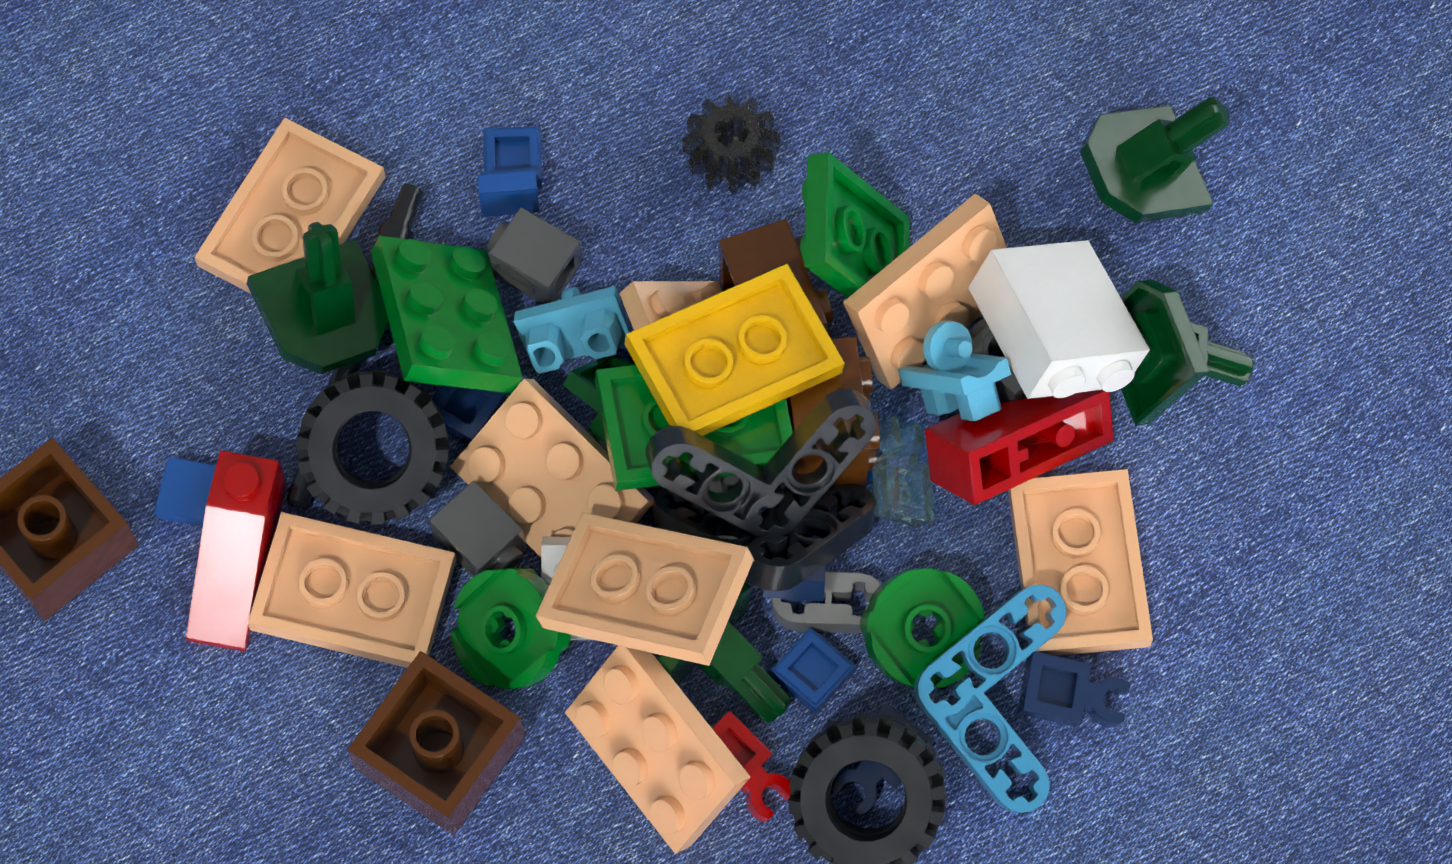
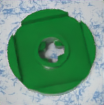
M528 567L483 571L471 578L463 586L456 598L453 610L460 609L458 615V628L451 629L453 648L461 666L468 675L485 686L494 685L503 689H518L540 682L552 671L558 661L560 652L564 651L570 643L571 634L544 629L536 617L549 585L534 570ZM503 615L512 618L514 622V639L503 640L500 632L505 627L502 619Z
M933 568L903 570L886 579L873 593L867 609L862 613L860 630L865 637L867 652L878 670L893 682L914 688L916 678L923 668L985 619L984 610L974 590L955 574ZM917 614L922 618L933 615L937 621L931 629L936 638L930 644L924 639L915 641L911 634L914 629L912 620ZM982 635L975 641L973 648L976 660L979 659L983 646L980 645ZM957 653L952 658L953 662L961 666L957 672L944 679H941L936 674H933L930 678L935 688L951 685L969 672L961 659L960 653Z

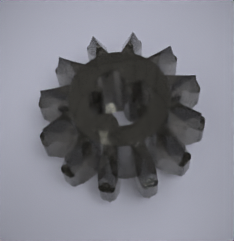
M729 92L724 98V106L718 107L714 102L706 98L702 104L703 115L690 114L687 120V131L689 134L682 138V151L685 155L691 156L688 159L690 172L692 175L706 173L705 184L709 189H712L721 180L727 181L728 190L734 194L738 190L739 180L742 179L756 188L760 183V171L772 172L776 166V156L773 152L780 149V135L772 130L774 127V117L770 111L757 113V102L753 96L742 106L735 105L734 96Z

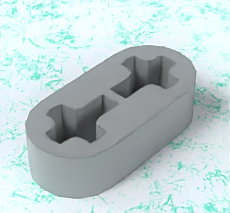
M825 572L823 600L825 603L806 604L804 613L795 614L792 613L790 603L781 602V598H771L772 614L781 626L797 632H806L811 627L816 632L862 633L860 630L861 616L852 615L853 610L850 605L832 604V601L851 600L852 592L859 590L864 592L865 601L869 602L873 593L881 584L878 580L867 574Z

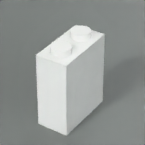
M1088 240L993 249L989 252L968 287L1005 358L1008 359V363L1027 399L1047 396L1064 398L1079 392L1095 390L1113 392L1119 390L1132 381L1135 371L1150 350Z

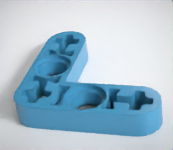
M1031 585L1014 594L923 668L914 684V695L919 707L995 802L1004 810L1014 813L1031 812L1043 804L1047 799L1050 789L1049 777L1044 767L984 692L1057 634L1064 625L1066 605L1058 592L1045 585ZM1028 597L1034 603L1046 600L1051 607L1045 614L1046 620L1049 622L1048 626L1044 628L1040 623H1036L1019 633L1018 635L1028 642L1021 649L1014 633L999 622L1000 618L1006 614L1009 624L1013 625L1028 613L1029 610L1024 603ZM987 633L1000 637L1006 646L1005 660L1000 666L993 669L983 667L974 657L973 648L975 641L981 635ZM957 653H960L966 669L974 676L980 678L981 682L976 687H973L970 677L964 678L952 689V694L956 698L952 705L946 700L934 703L928 695L935 688L930 678L933 674H936L941 679H944L957 672L961 666L953 662L952 658ZM977 719L989 721L994 725L998 733L996 747L986 755L973 753L965 742L967 727ZM1010 746L1017 756L1006 760L1008 765L1018 775L1030 772L1034 778L1028 786L1029 791L1032 793V797L1029 800L1022 796L1008 797L1006 790L1010 788L1012 783L1001 768L996 769L992 776L985 770L986 765L1001 759Z

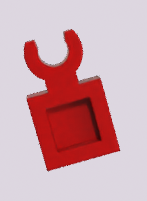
M729 710L712 729L750 775L751 778L741 790L746 794V805L751 815L765 823L774 813L763 803V790L767 788L774 789L783 799L788 800L791 788H789L790 781L777 773L768 774L761 767L773 753Z

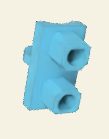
M616 286L582 295L577 287L565 289L562 292V300L515 311L514 323L532 367L539 374L559 369L561 363L565 360L585 355L591 356L594 359L615 355L617 348L625 345L626 334L633 331L624 314Z
M948 320L937 322L925 335L923 343L924 357L927 361L925 366H904L898 369L902 386L921 389L928 414L942 415L959 409L961 419L969 421L980 420L1002 409L995 382L1011 375L1007 358L972 353V338L968 329L961 323Z

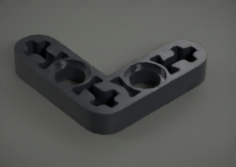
M838 389L826 395L763 468L682 426H669L656 432L646 445L645 455L654 480L669 491L757 537L786 535L796 527L868 444L875 433L876 420L866 397L862 393L853 389ZM854 415L856 416V420L852 423L843 420L836 426L835 421L841 417L849 420ZM832 440H833L834 443H835L834 446H831V445H830V443L832 442ZM684 451L686 453L689 464L678 459V457L682 455ZM813 454L823 457L820 467L813 472L799 474L792 471L795 462L801 457ZM668 455H670V456H672V457H677V458H672L667 464H666L665 459H664V458H666ZM690 465L695 468L694 473H692ZM731 473L739 477L736 485L726 492L716 493L707 489L710 481L718 475ZM782 482L786 484L783 489L780 484ZM778 503H780V508H778L777 510L772 509ZM763 506L768 507L762 513H760V508H762Z
M837 484L829 487L788 534L757 537L668 489L662 488L654 496L652 527L748 547L754 561L745 581L765 590L784 591L803 582L822 566L828 564L870 533L873 528L876 498L872 492L864 487L855 484ZM813 534L822 538H807L801 535ZM716 536H733L738 539H722Z

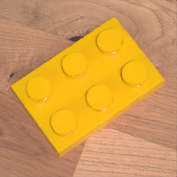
M788 264L626 334L624 343L670 426H682L691 429L702 436L840 375L845 365Z

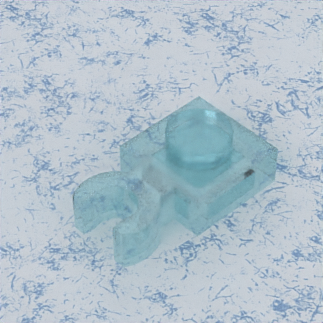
M894 416L879 422V449L883 455L878 457L872 465L874 498L876 499L875 516L916 528L934 522L932 482L930 481L929 465L918 462V452L921 450L924 442L921 425L914 423L899 430V418Z

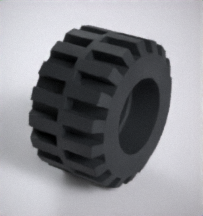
M375 369L372 372L357 371L350 373L348 376L340 380L336 379L326 386L307 409L301 421L296 443L299 457L297 464L300 475H304L308 484L306 488L313 498L317 496L324 503V508L332 514L338 512L346 516V521L358 524L360 520L372 521V525L385 524L386 520L393 518L398 520L410 515L412 510L418 506L422 507L431 498V494L439 486L444 476L449 447L448 431L446 430L444 417L440 408L431 399V395L423 387L419 388L412 382L404 381L401 374L397 376L387 373L386 370ZM378 411L394 417L403 426L408 436L409 454L404 466L394 476L383 481H366L355 477L345 469L338 455L337 443L341 429L352 417L363 412Z
M868 713L854 714L852 719L843 721L840 718L830 723L827 729L821 733L818 732L809 741L792 773L789 785L791 791L788 806L789 815L793 814L795 819L793 828L799 840L804 838L809 844L808 852L816 860L822 856L830 864H912L918 860L919 853L924 848L928 849L942 823L947 788H945L943 766L941 762L938 763L935 757V749L928 739L924 742L917 735L918 730L907 722L905 726L893 721L894 717L881 714L880 718L868 717ZM870 760L886 765L898 775L904 786L905 802L902 811L894 821L877 828H863L851 824L838 813L831 799V788L834 778L844 766L856 761Z

